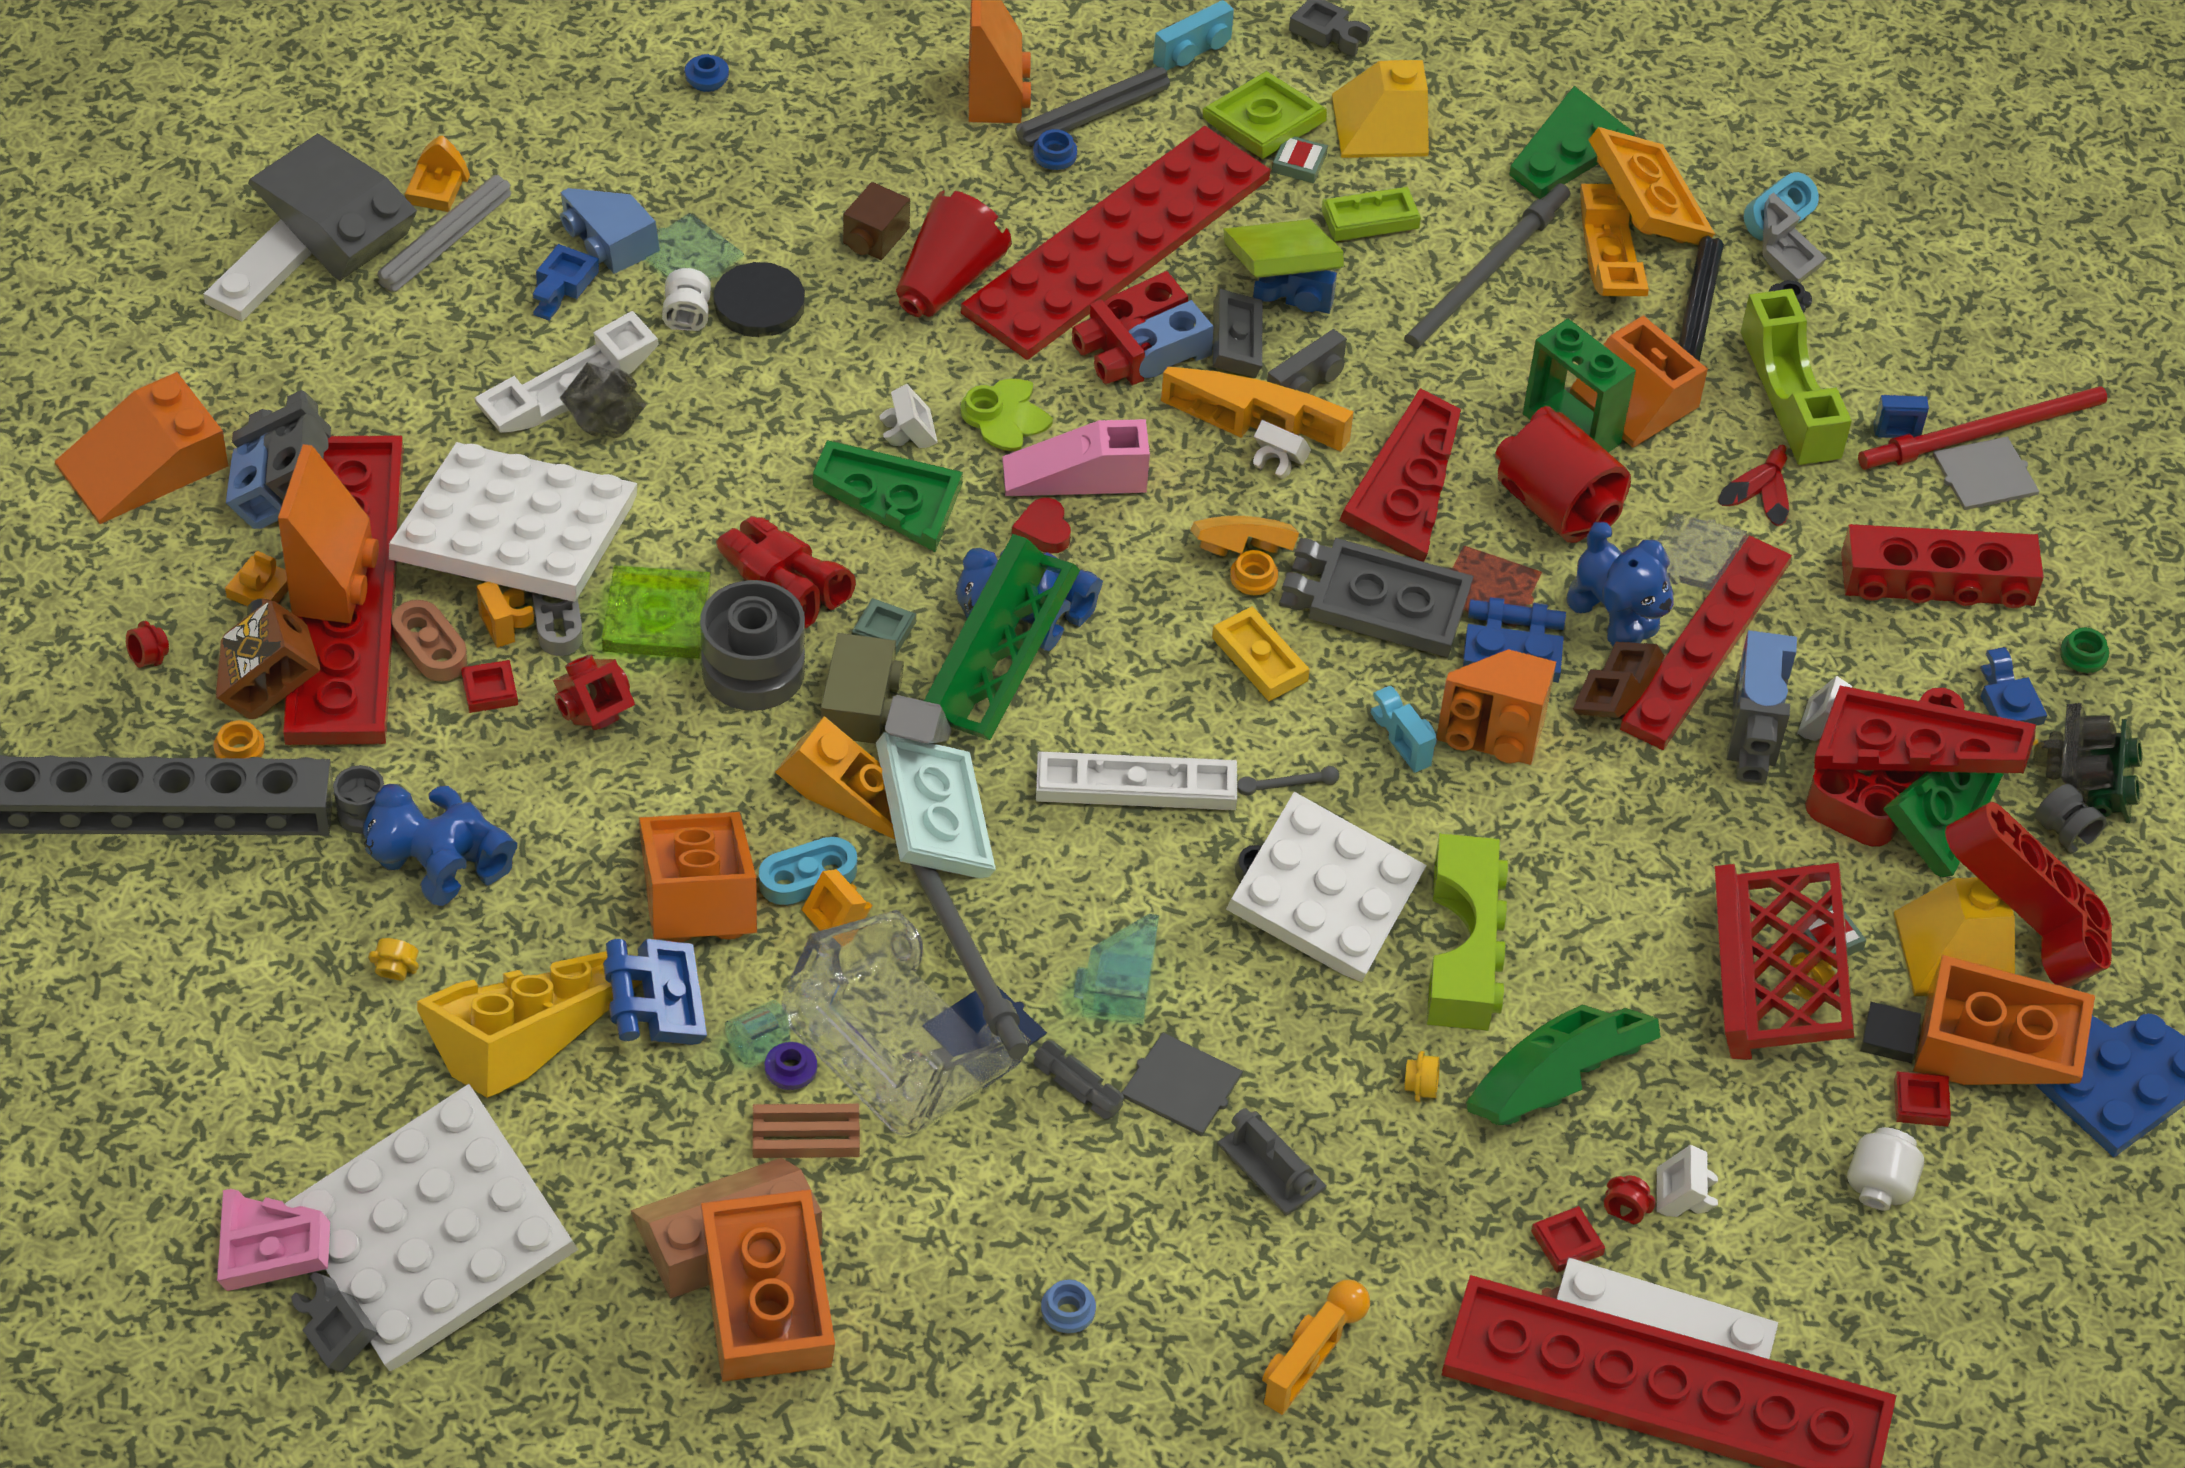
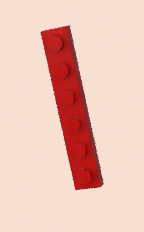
M1749 535L1662 661L1645 692L1622 719L1620 730L1661 750L1666 748L1789 567L1792 558L1791 554Z

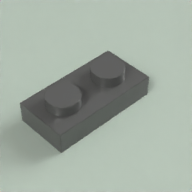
M1219 289L1213 301L1214 368L1253 378L1257 377L1262 368L1263 300Z
M1332 329L1270 370L1267 382L1309 394L1311 389L1322 381L1331 382L1335 380L1345 365L1344 356L1347 338L1335 329Z

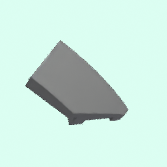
M1773 192L1765 202L1763 258L1782 280H1793L1801 283L1822 267L1827 258L1795 229L1801 217Z

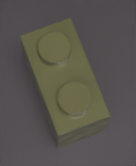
M837 633L821 705V719L825 716L853 741L876 744L882 735L883 727L885 728L892 703V698H889L891 690L900 691L903 678L904 662L895 660L896 640Z

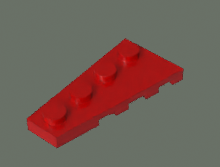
M1420 388L1345 506L1339 521L1401 554L1424 562L1431 542L1430 537L1438 512V502L1444 486L1445 472L1451 455L1461 409Z
M1840 685L1815 753L1814 769L2024 774L2035 740L2036 724Z

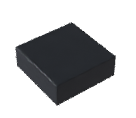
M1871 1002L1860 1051L1912 1063L1922 1014Z

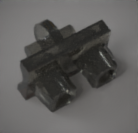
M2082 703L2067 704L2064 734L2058 731L2051 732L2049 740L2039 742L2033 750V761L2037 766L2046 767V777L2052 780L2061 777L2065 784L2073 785L2082 794L2084 804H2087L2088 790L2113 787L2114 771L2109 754L2091 756V749L2114 748L2116 746L2117 731L2111 715L2087 716Z

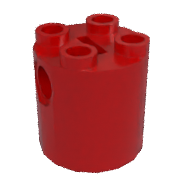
M1549 406L1541 407L1532 416L1529 424L1516 436L1505 438L1495 452L1496 459L1500 461L1498 467L1499 482L1566 542L1577 543L1586 538L1594 522H1606L1609 526H1612L1621 515L1624 501L1631 487L1630 472L1563 413L1555 412Z

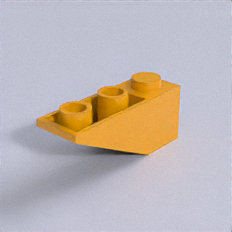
M824 716L800 738L775 773L806 799L895 839L880 763Z

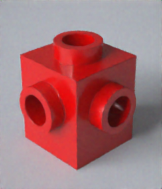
M592 654L586 655L565 665L567 673L553 680L558 691L555 694L556 705L562 716L568 721L571 720L574 725L591 726L593 730L601 729L620 719L618 713L636 705L630 693L629 680L616 659L594 660ZM586 685H588L590 689V694L586 688Z

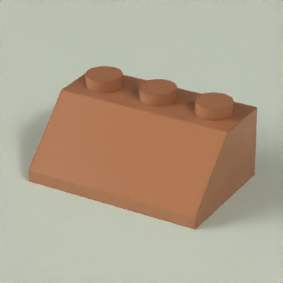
M778 1158L631 1210V1215L671 1299L709 1285L701 1203L809 1190L811 1188L800 1168L783 1158ZM811 1190L819 1245H822V1211Z

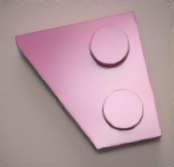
M223 1190L217 1281L226 1291L328 1269L330 1221L319 1210L303 1206L291 1208L287 1207L283 1201L266 1197L261 1202L245 1198L238 1190Z

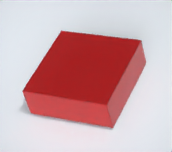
M510 660L467 666L461 669L469 713L518 705V696Z
M1897 1071L1894 1078L1896 1122L1948 1127L1951 1120L1949 1076Z
M1580 1206L1532 1224L1531 1232L1556 1273L1565 1270L1568 1258L1587 1262L1604 1255L1605 1246Z

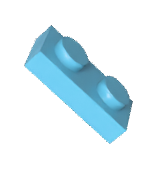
M1221 0L1156 32L1153 63L1157 67L1165 68L1167 71L1177 65H1188L1195 56L1210 49L1217 50L1222 48L1232 36L1234 9L1227 2Z

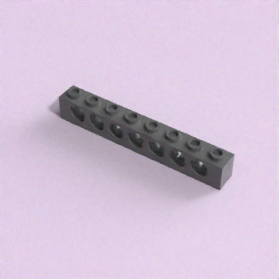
M0 755V834L329 836L334 794L330 759H314L309 757L299 759H264L261 757L161 758L149 756L145 758H112L108 756L58 757L48 755L44 757H8Z

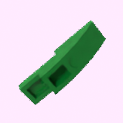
M1583 1004L1560 1014L1533 1031L1498 1061L1467 1100V1110L1472 1114L1489 1119L1492 1124L1509 1125L1518 1122L1522 1118V1114L1534 1109L1557 1106L1562 1103L1564 1097L1582 1090L1580 1072L1595 1070L1601 1066L1602 1061L1614 1056L1635 1054L1641 1050V1045L1661 1038L1659 1020L1656 1017L1628 1008L1608 1013Z

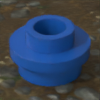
M703 54L694 57L685 66L687 82L699 91H715L722 87L729 77L727 63L714 55Z
M1051 129L1043 132L1035 142L1033 157L1044 168L1061 170L1074 164L1077 159V146L1069 133L1059 129Z

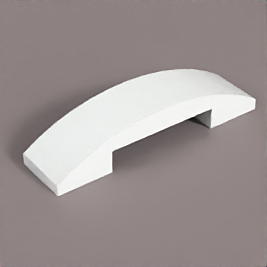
M631 311L593 332L596 344L523 385L513 376L474 398L475 403L500 433L533 428L612 389L632 373L659 345L658 338Z

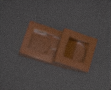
M1615 642L1604 669H1590L1573 707L1574 712L1577 715L1619 718L1627 712L1645 692L1661 665L1665 655L1659 646L1648 643Z

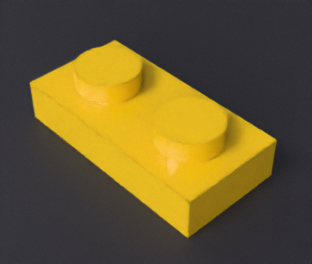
M1253 606L1213 626L1212 639L1268 701L1308 682L1310 671L1308 666Z

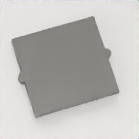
M2008 436L1934 451L1933 453L1945 476L1944 484L1951 486L1964 510L2039 495L2040 491L2027 471L2028 462L2020 459Z

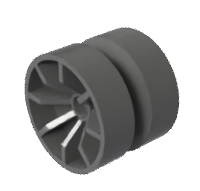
M759 580L735 582L716 591L706 601L700 616L702 677L706 688L720 702L741 710H765L788 701L800 689L805 676V616L800 602L785 588L774 583Z

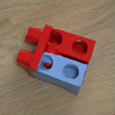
M1166 270L1113 295L1105 302L1101 299L1091 303L1090 319L1072 327V343L1081 355L1089 354L1100 348L1105 351L1094 356V368L1098 377L1105 385L1126 377L1133 386L1143 382L1144 378L1156 377L1162 374L1168 366L1193 357L1195 361L1212 356L1214 326L1192 300L1188 301L1189 296Z

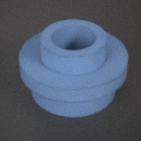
M1062 1280L1055 1283L1046 1291L1042 1298V1317L1048 1326L1058 1332H1080L1087 1328L1095 1317L1096 1302L1094 1296L1084 1284L1076 1280ZM1063 1304H1073L1078 1308V1311L1064 1312L1058 1308Z

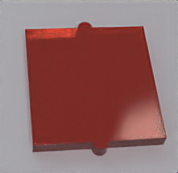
M1463 546L1453 568H1449L1474 576L1464 611L1467 612L1470 599L1489 602L1490 597L1504 599V604L1519 606L1532 604L1534 598L1531 595L1542 574L1541 571L1467 546ZM1502 623L1513 628L1517 626L1516 624Z

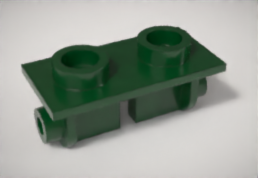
M2122 719L2121 733L2102 730L2091 741V774H2108L2089 775L2087 806L2096 808L2104 817L2110 816L2111 813L2122 812L2125 823H2131L2132 805L2140 804V784L2138 776L2134 775V767H2142L2143 753L2140 738H2132L2127 719Z

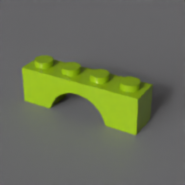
M1793 289L1749 294L1740 333L1797 464L1802 465L1842 459L1852 420L1837 387L1821 389L1815 380L1807 348V320Z
M1439 833L1434 860L1433 902L1450 909L1458 915L1466 925L1470 937L1458 948L1434 955L1428 987L1427 1025L1489 1031L1492 1013L1501 1014L1504 983L1495 982V972H1503L1505 942L1496 941L1497 931H1504L1506 922L1507 901L1498 900V890L1506 889L1508 860L1499 859L1500 839Z

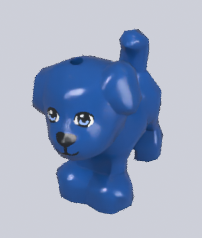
M1594 522L1587 535V549L1578 560L1577 576L1570 584L1567 593V604L1575 613H1587L1592 611L1593 606L1601 602L1609 613L1607 639L1610 644L1614 646L1615 642L1641 643L1643 640L1653 637L1658 633L1660 618L1667 615L1674 605L1673 589L1667 573L1670 559L1664 547L1657 540H1642L1638 546L1622 553L1614 544L1607 541V538L1612 536V528L1606 522Z
M972 548L963 559L964 570L955 591L958 604L961 606L966 618L969 617L998 562L994 552L982 548ZM1047 552V553H1043L1044 555L1057 558V557L1053 556L1052 554H1050V553H1048V552ZM1046 570L1037 586L1038 593L1040 594L1052 588L1059 573ZM1080 570L1040 648L1051 651L1056 646L1064 631V628L1056 624V622L1064 612L1068 622L1078 627L1094 613L1098 595L1103 585L1102 579L1090 571ZM1034 613L1023 617L1021 620L1032 625L1035 621Z
M397 784L384 785L375 795V804L369 810L363 824V832L366 839L364 842L365 851L387 870H398L409 857L417 858L427 871V875L421 881L420 886L424 897L431 904L443 906L457 896L461 885L455 879V875L458 869H466V860L475 863L479 879L487 886L510 872L512 858L517 849V842L506 831L488 822L482 812L471 802H463L458 793L449 786H439L428 794L430 802L445 809L442 815L432 819L425 818L413 801L411 793Z

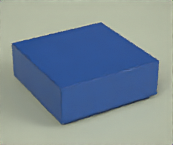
M1881 395L1873 423L1875 436L1895 438L1906 434H1911L1913 437L1922 435L1929 410L1927 396Z

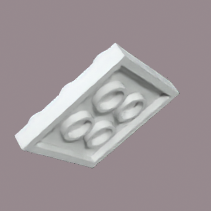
M1294 792L1232 896L1226 910L1335 971L1362 982L1427 865Z

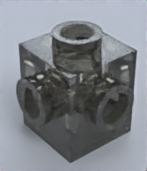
M588 362L560 396L561 401L584 431L593 436L603 434L612 438H618L630 429L635 419L647 405L635 390L637 383L629 374L618 368L610 371Z

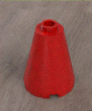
M940 191L930 204L896 288L900 306L912 316H933L1002 259L1012 245L1009 230L1006 228L1002 233L995 225L998 215L984 203L966 193L954 191L949 197L944 196L945 191Z

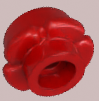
M141 621L137 628L130 629L126 633L127 652L138 668L152 664L157 666L163 663L164 656L169 652V643L162 628L150 625L148 621Z
M1627 1175L1624 1177L1616 1176L1608 1181V1189L1605 1192L1606 1197L1604 1199V1208L1608 1214L1634 1225L1640 1223L1646 1213L1653 1212L1656 1203L1655 1198L1650 1195V1188L1644 1180L1636 1176ZM1621 1205L1632 1209V1211L1625 1216H1621Z

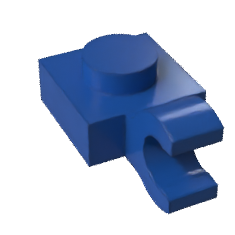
M558 244L536 270V283L538 286L533 292V298L540 300V303L533 311V315L550 321L560 308L564 295L578 299L599 273V258Z
M1324 270L1260 277L1259 281H1255L1253 297L1265 302L1286 297V304L1297 306L1302 311H1319L1330 314L1334 302L1337 272Z
M2005 647L1987 650L1986 656L1990 664L1982 665L1980 669L1989 685L1984 686L1980 697L1989 714L2036 724V726L2044 724L2047 713L2029 677L2015 680L2012 659Z

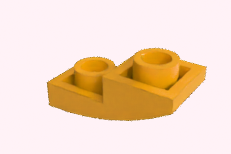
M1252 516L1207 518L1193 522L1190 530L1198 540H1201L1200 548L1221 556H1226L1228 550L1242 554L1248 536L1252 537L1250 544L1262 550L1277 553L1280 546L1293 551L1299 536V532L1291 524Z

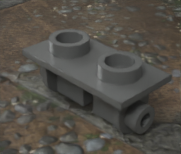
M1244 1108L1237 1112L1231 1121L1235 1126V1130L1217 1143L1285 1216L1327 1188V1185L1314 1173V1170L1300 1159L1262 1119V1116L1257 1111L1250 1112L1247 1108Z

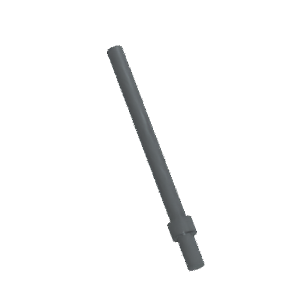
M1557 184L1542 200H1535L1523 212V219L1405 335L1404 341L1418 349L1537 229L1542 231L1554 219V212L1571 195L1569 188L1564 184Z
M910 864L984 1006L983 1017L992 1034L1000 1037L1012 1059L1024 1057L1028 1053L1029 1047L1018 1027L1020 1022L1019 1016L1011 1001L1002 997L936 869Z

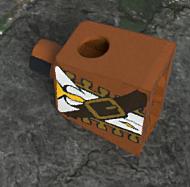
M269 599L252 601L247 607L248 616L226 632L220 644L216 698L248 719H257L320 671V664L308 626L302 619L277 602Z

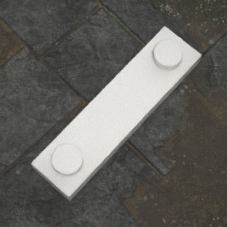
M280 219L203 293L205 304L242 322L312 253Z
M1038 751L1036 801L1236 810L1237 760Z
M1568 1258L1557 1295L1558 1300L1767 1359L1770 1358L1778 1322L1572 1258Z

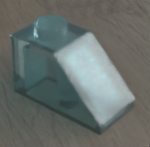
M1147 914L1091 947L1088 968L1078 967L1075 981L1074 998L1083 999L1082 1017L1144 1025L1157 943L1159 915Z

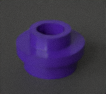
M781 1043L772 1048L765 1058L766 1077L773 1085L784 1090H797L807 1086L812 1082L817 1073V1058L814 1052L801 1043ZM786 1060H796L799 1064L786 1066L783 1062Z

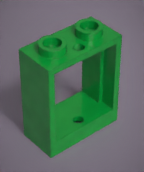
M1567 318L1535 340L1522 414L1531 420L1537 410L1541 407L1549 406L1555 412H1561L1609 453L1618 447L1622 441L1636 370ZM1567 371L1598 393L1594 412L1564 389Z

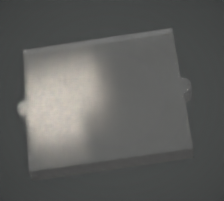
M1676 513L1657 541L1664 547L1670 559L1667 573L1672 584L1683 583L1712 591L1748 537L1747 531L1717 524L1714 519L1705 521Z

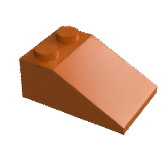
M971 0L969 122L1021 123L1022 108H1030L1031 82H1023L1022 78H1030L1031 52H1022V33L1002 0Z
M175 372L134 390L55 460V465L97 522L102 524L228 467L223 430L179 373Z
M303 444L278 516L291 610L294 615L299 617L350 623L356 604L363 605L367 593V577L365 575L368 568H375L379 541L378 539H372L370 518L312 445Z
M740 812L639 817L648 911L653 939L685 942L692 937L716 936L721 939H736L743 934L757 933L756 874Z
M1942 955L1928 990L1913 1071L1921 1074L1949 1076V1081L1963 1085L2078 1084L2083 1076L2095 995Z
M811 1189L701 1203L713 1322L722 1382L832 1367L835 1339Z

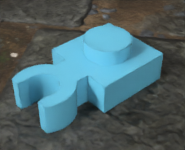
M1392 686L1374 692L1373 697L1379 705L1371 708V714L1380 726L1388 730L1390 742L1414 773L1430 767L1434 747L1437 742L1432 725L1426 719H1421L1410 704L1403 706L1399 694Z

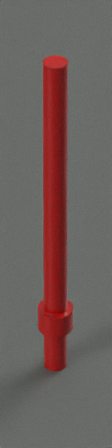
M2102 386L1916 437H1913L1911 434L1891 438L1887 445L1859 452L1858 461L1864 470L1895 461L1898 465L1916 461L1920 454L2105 404L2107 402V393Z

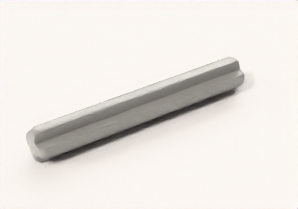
M499 175L490 177L383 266L377 273L379 284L391 292L398 291L511 196L510 183L507 180H503Z

